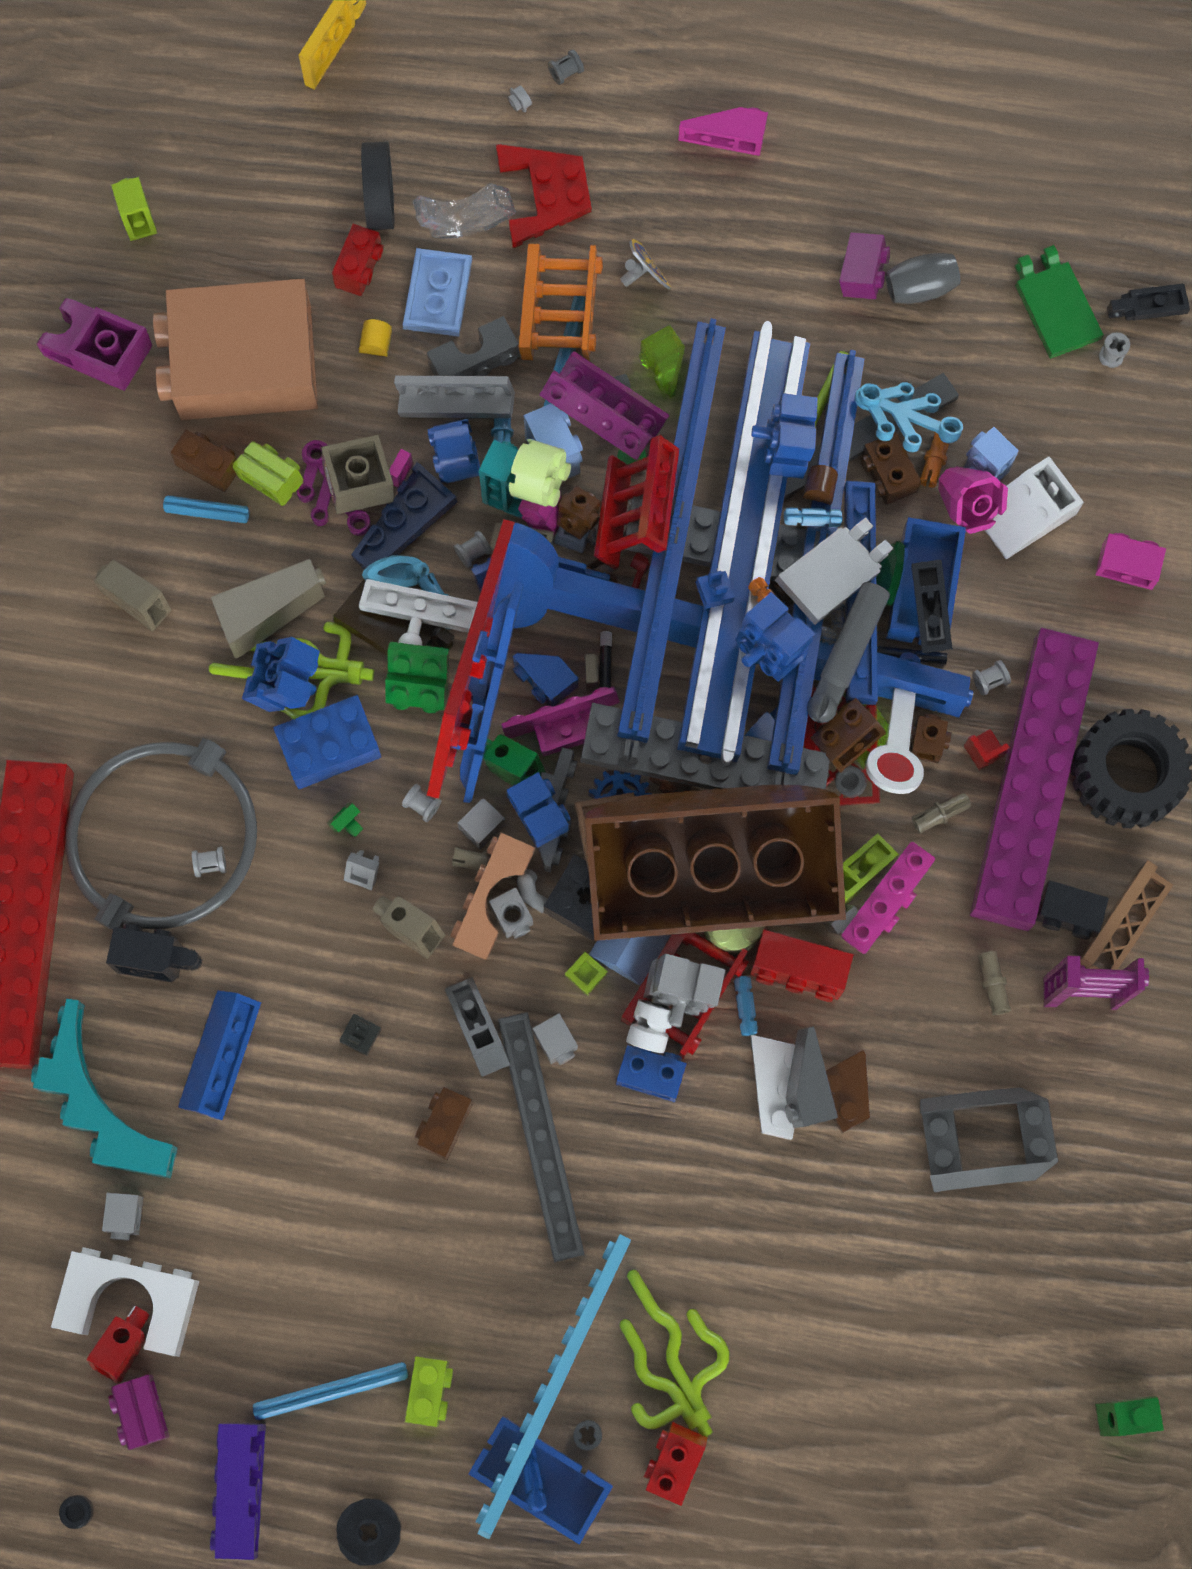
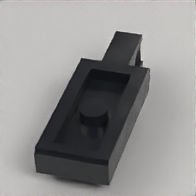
M1183 283L1129 290L1127 294L1121 295V299L1111 300L1107 307L1109 318L1125 316L1126 320L1133 321L1188 314L1190 311L1185 284Z

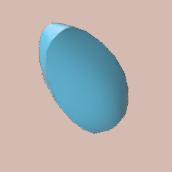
M393 555L382 558L367 566L362 576L364 580L370 579L409 588L417 585V581L424 575L428 576L430 570L426 563L415 557Z

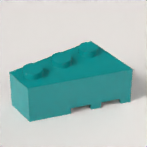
M493 440L479 469L482 503L522 519L523 515L518 509L522 499L511 496L509 492V482L515 484L516 475L511 473V469L518 448L507 441L500 443Z

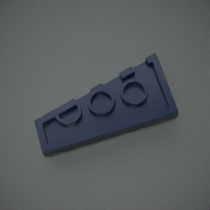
M416 462L412 468V474L397 489L398 493L393 502L387 503L381 512L382 516L378 522L370 527L351 554L353 560L364 570L375 561L399 555L458 502L457 497L420 463Z

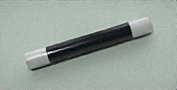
M603 631L600 633L599 688H611L612 632Z

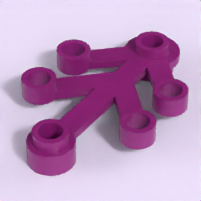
M313 440L308 442L302 449V459L307 466L303 476V484L296 493L301 502H311L315 497L312 486L317 471H320L324 480L316 507L311 511V518L315 525L323 526L329 521L327 510L331 493L322 466V455L318 459H313L311 456L315 452L322 454L321 447L328 445L322 441ZM304 489L311 491L308 496H302L301 492ZM362 510L345 512L348 517L347 526L349 531L356 536L365 535L371 527L369 515ZM317 513H324L323 519L318 520L315 518ZM357 522L365 524L361 529H356L354 526Z

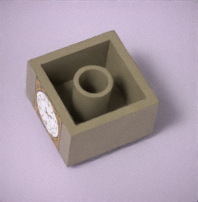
M379 435L321 447L322 466L336 514L393 502V482Z

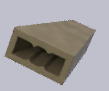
M310 559L211 597L235 658L245 654L325 597L321 586L325 585L326 581L321 569H314Z

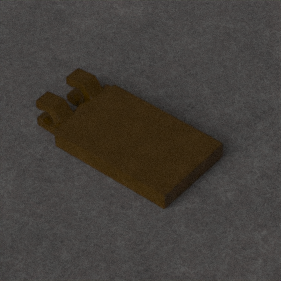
M363 579L333 615V621L388 656L389 643L399 642L400 637L407 633L410 620L360 610L359 603L366 582ZM422 623L419 633L422 646H426L430 642L438 648L450 650L453 647L454 642L452 641L455 637L443 627Z

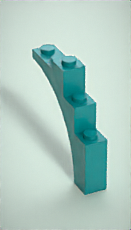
M66 998L65 1006H61L58 1012L57 1022L60 1024L58 1036H54L51 1042L50 1053L53 1054V1058L40 1057L39 1064L34 1065L31 1073V1082L34 1083L33 1088L41 1092L69 1096L68 1101H64L61 1107L60 1119L63 1120L62 1125L70 1129L98 1133V1138L93 1139L90 1147V1157H93L92 1163L98 1166L171 1179L178 1148L168 1143L150 1139L131 1129L111 1111L100 1097L89 1075L83 1053L82 1023L85 1005L79 1000Z

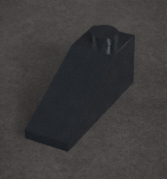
M942 560L912 563L911 570L922 653L953 650Z

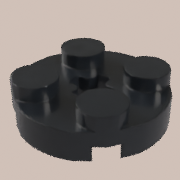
M364 1498L354 1502L342 1512L337 1522L336 1532L340 1551L349 1561L360 1566L382 1563L396 1551L401 1540L402 1525L396 1511L388 1503L380 1499ZM371 1523L375 1524V1533L378 1534L376 1539L369 1538L367 1541L363 1540L364 1532L360 1529L363 1524L369 1526Z

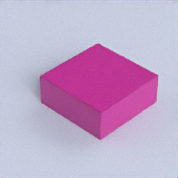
M400 449L389 469L393 486L397 488L405 480L413 466L411 453Z

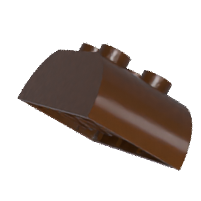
M759 785L651 794L611 801L593 808L585 815L594 941L846 920L840 798L831 791L802 785Z

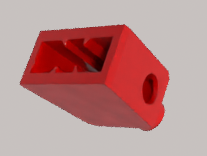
M134 1306L125 1320L116 1316L86 1359L92 1369L115 1383L121 1384L146 1341V1336L141 1330L150 1315L141 1308ZM123 1336H129L125 1343H118Z

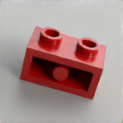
M352 224L332 271L335 288L362 297L366 285L368 286L372 280L374 266L383 254L384 245L381 244L379 232Z
M672 1422L668 1432L662 1430L655 1447L660 1450L656 1461L650 1459L643 1476L648 1479L646 1491L682 1506L705 1451L708 1437Z

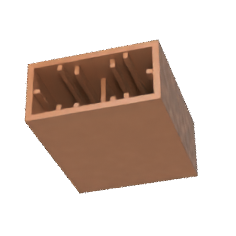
M305 279L166 290L167 312L153 314V328L157 347H169L170 365L156 366V384L160 401L173 400L181 420L318 409L312 310Z

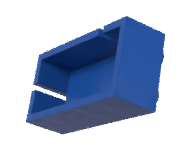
M908 517L901 541L905 545L903 572L895 600L890 609L886 639L912 643L914 638H918V644L921 645L911 570L912 563L942 560L951 629L966 527Z
M502 1416L487 1441L493 1447L491 1450L486 1447L483 1448L468 1474L489 1488H492L498 1474L500 1473L505 1476L510 1466L509 1463L505 1462V1459L512 1444L520 1445L524 1433L519 1431L521 1426ZM537 1438L534 1444L537 1456L535 1462L539 1465L544 1487L542 1493H545L547 1506L542 1511L531 1512L527 1503L529 1495L525 1494L521 1474L508 1500L580 1545L613 1485L589 1469L584 1475L580 1472L583 1467L581 1464L540 1438Z

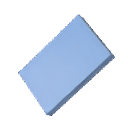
M416 248L403 320L404 330L460 336L472 255Z

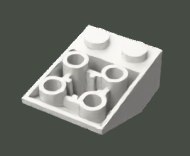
M1047 457L1007 485V509L1002 515L997 514L993 520L996 523L992 528L985 530V532L1004 558L1008 559L1077 515L1084 502L1052 459Z

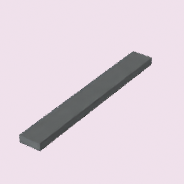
M943 372L917 387L911 400L925 397L928 393L937 394L941 398V404L938 409L940 410L957 400L959 394ZM897 399V400H895V401H893V402H894V403H900V402H902V401H900V400ZM924 409L916 411L926 416L933 414L926 412ZM883 411L887 421L895 426V432L897 434L900 433L901 430L892 414ZM872 415L854 424L848 462L862 455L865 444L879 439L876 436L878 426ZM820 444L815 446L811 461H808V468L804 478H787L784 500L805 488L807 473L810 467L817 465Z
M528 1012L500 1018L498 1022L505 1052L510 1063V1074L554 1263L584 1256V1249Z

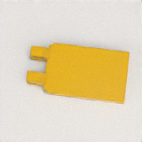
M333 0L299 53L306 86L315 90L353 30L355 20L361 16L367 4L366 0Z

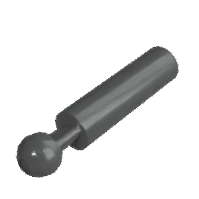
M870 582L862 583L822 670L821 680L816 691L808 701V714L817 723L829 722L836 715L837 706L842 695L851 683L890 597L889 592L877 584Z

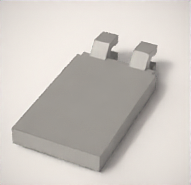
M864 518L851 530L847 527L844 529L840 527L775 579L814 625L860 590L862 583L870 582L880 573L879 569L882 567L879 563L893 550V547L887 540H884L869 553L859 542L873 528V525L867 518Z

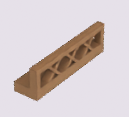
M1149 860L1139 868L1102 924L1100 933L1092 939L1080 957V965H1084L1085 969H1099L1093 965L1099 955L1110 953L1112 961L1110 969L1118 970L1173 887L1172 883L1155 873L1158 866ZM1149 880L1163 888L1158 897L1146 899L1144 887ZM1154 902L1150 909H1148L1147 903ZM1142 904L1144 918L1142 921L1130 923L1129 910L1133 905ZM1138 926L1135 932L1132 934L1131 927ZM1126 928L1127 944L1114 947L1112 941L1113 934L1118 929ZM1116 951H1121V953L1119 954V956H1118L1117 959H1116V954H1115V952H1116Z

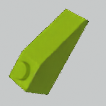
M878 833L843 862L845 906L899 855Z

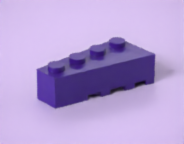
M218 1424V1457L214 1474L217 1492L213 1498L212 1515L216 1517L215 1530H212L210 1537V1550L215 1551V1559L254 1560L258 1558L266 1424Z

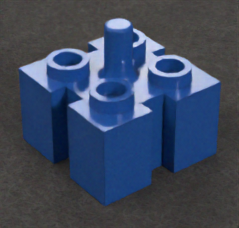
M782 393L779 404L773 405L771 419H768L767 426H752V437L770 439V445L766 446L764 462L769 463V475L804 478L808 468V461H811L815 451L817 397Z
M770 592L745 614L741 624L743 627L739 630L735 641L738 643L740 650L746 654L741 659L746 667H751L757 660H760L759 666L761 670L779 682L803 661L808 651L807 647L811 644L815 633L798 617L794 619L788 613L789 608Z
M293 637L279 639L277 644L272 641L257 644L251 663L254 671L252 676L247 678L242 699L268 712L281 711L285 707L290 709L305 707L309 697L314 695L317 690L316 685L308 682V679L315 674L318 668L317 661L320 651Z

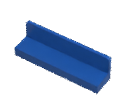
M217 991L178 1105L179 1108L194 1111L217 1120H223L261 1002L239 993Z

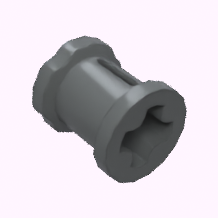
M575 50L568 51V55L557 61L551 60L548 62L550 74L558 85L563 84L564 79L569 76L584 72L583 63Z

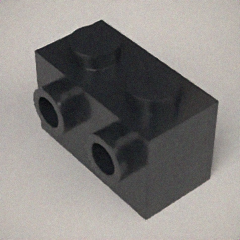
M1049 880L1043 888L1036 921L1042 922V926L1055 931H1059L1060 928L1072 931L1074 937L1088 940L1090 937L1094 938L1100 933L1109 898Z

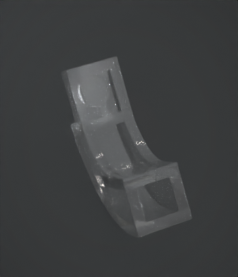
M489 183L475 194L457 201L444 202L421 195L412 201L416 212V219L420 226L429 228L432 237L441 239L461 238L484 232L501 224L516 213L509 189L493 183Z

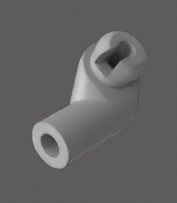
M527 869L524 875H518L517 877L518 892L523 902L544 913V904L547 898L536 892L535 882L537 874L533 870Z

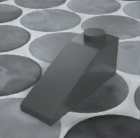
M473 977L445 988L481 1077L509 1066L510 1063Z
M814 1026L797 1031L785 1097L787 1102L785 1106L786 1117L792 1123L793 1128L806 1127L838 1118Z

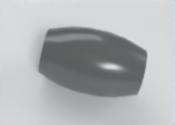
M930 253L912 257L900 262L885 274L889 296L893 303L899 304L922 303L939 298L955 289L961 283L956 258L953 254Z

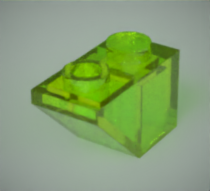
M668 325L641 341L639 358L646 369L650 367L654 373V380L661 391L665 390L670 398L675 396L684 361L685 346L671 325Z

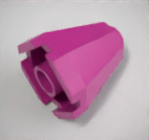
M956 466L946 469L939 478L938 490L949 517L959 526L966 527V531L969 534L992 528L996 523L993 520L997 514L1002 515L1007 509L1008 487L988 471Z

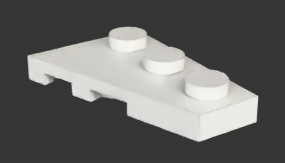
M751 1035L761 1133L792 1140L794 1128L786 1117L785 1106L787 1102L785 1097L795 1045Z

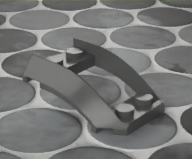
M1020 1087L920 1099V1113L923 1119L931 1172L930 1179L934 1192L1036 1181L1042 1174L1059 1162L1049 1100ZM1017 1104L1026 1164L963 1171L954 1111Z

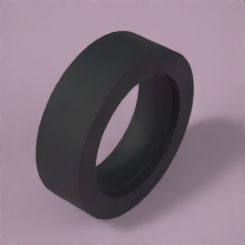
M388 141L362 143V185L367 228L371 230L394 229V193Z

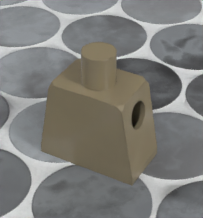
M382 896L373 907V911L381 916L380 921L387 931L426 959H429L446 936L434 918L400 896H397L393 902Z

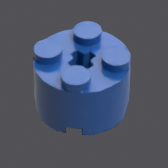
M468 419L441 424L428 429L430 444L434 447L435 451L433 463L436 473H439L441 483H451L479 476V457L476 443L473 441L472 436H470L472 428Z

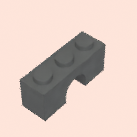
M504 316L478 328L479 341L482 347L474 354L461 353L452 340L428 351V365L434 376H486L492 369L500 365L507 366L512 364L517 357H520L519 343Z

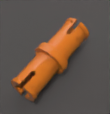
M934 432L930 450H927L924 460L926 462L920 477L921 485L926 487L928 478L931 476L929 488L937 486L941 468L947 461L946 452L949 446L948 443L941 441L936 432Z

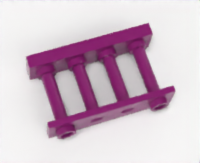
M575 351L569 356L560 373L555 370L552 372L539 396L635 460L639 459L651 438L659 434L670 416Z
M1067 956L1043 977L1044 1007L1056 1008L1068 997L1110 998L1111 1010H1117L1145 990V987L1149 984V969L1144 967V958H1137L1123 970L1085 969L1084 965H1080V956Z

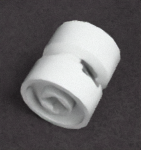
M638 999L633 1016L637 1022L631 1024L626 1042L648 1051L664 1053L669 1038L666 1029L672 1027L669 1024L672 1008L651 1004V1001Z

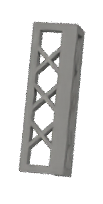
M395 376L394 384L400 394L398 414L400 417L512 418L515 391L508 376Z

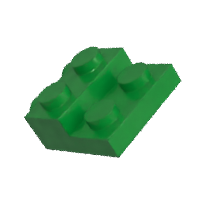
M390 642L388 646V673L385 679V703L393 704V707L399 710L408 709L410 706L422 708L426 713H436L439 710H444L448 698L449 649Z

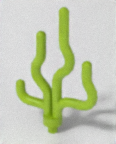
M326 622L323 629L326 633L339 635L340 642L336 659L328 658L319 653L317 662L321 668H317L315 674L309 677L310 679L322 680L316 691L314 705L308 710L290 709L288 707L281 710V712H284L292 719L324 708L329 690L338 683L361 685L362 680L373 681L374 669L364 668V662L348 660L351 633L335 622ZM295 638L318 650L312 642L302 638ZM256 646L250 650L255 652ZM220 663L209 665V672L213 675L247 679L252 676L254 668Z
M632 1269L628 1272L627 1278L644 1308L654 1321L665 1326L668 1330L669 1342L666 1349V1361L679 1387L675 1382L667 1378L655 1376L648 1370L647 1352L641 1338L630 1320H621L619 1327L633 1350L634 1368L637 1376L645 1385L668 1393L674 1402V1405L656 1416H649L640 1403L633 1404L631 1412L636 1421L647 1429L661 1428L682 1416L690 1430L696 1428L699 1434L707 1437L713 1433L707 1422L712 1416L703 1403L701 1390L708 1381L720 1375L726 1369L730 1355L727 1343L720 1335L708 1329L697 1310L689 1309L687 1311V1319L701 1340L713 1346L717 1352L716 1361L701 1370L691 1382L678 1358L682 1339V1332L678 1322L672 1315L659 1308L639 1272Z

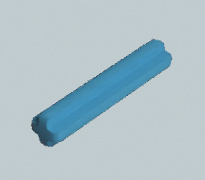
M169 495L165 496L163 502V509L166 513L238 523H247L250 515L249 508L241 505Z

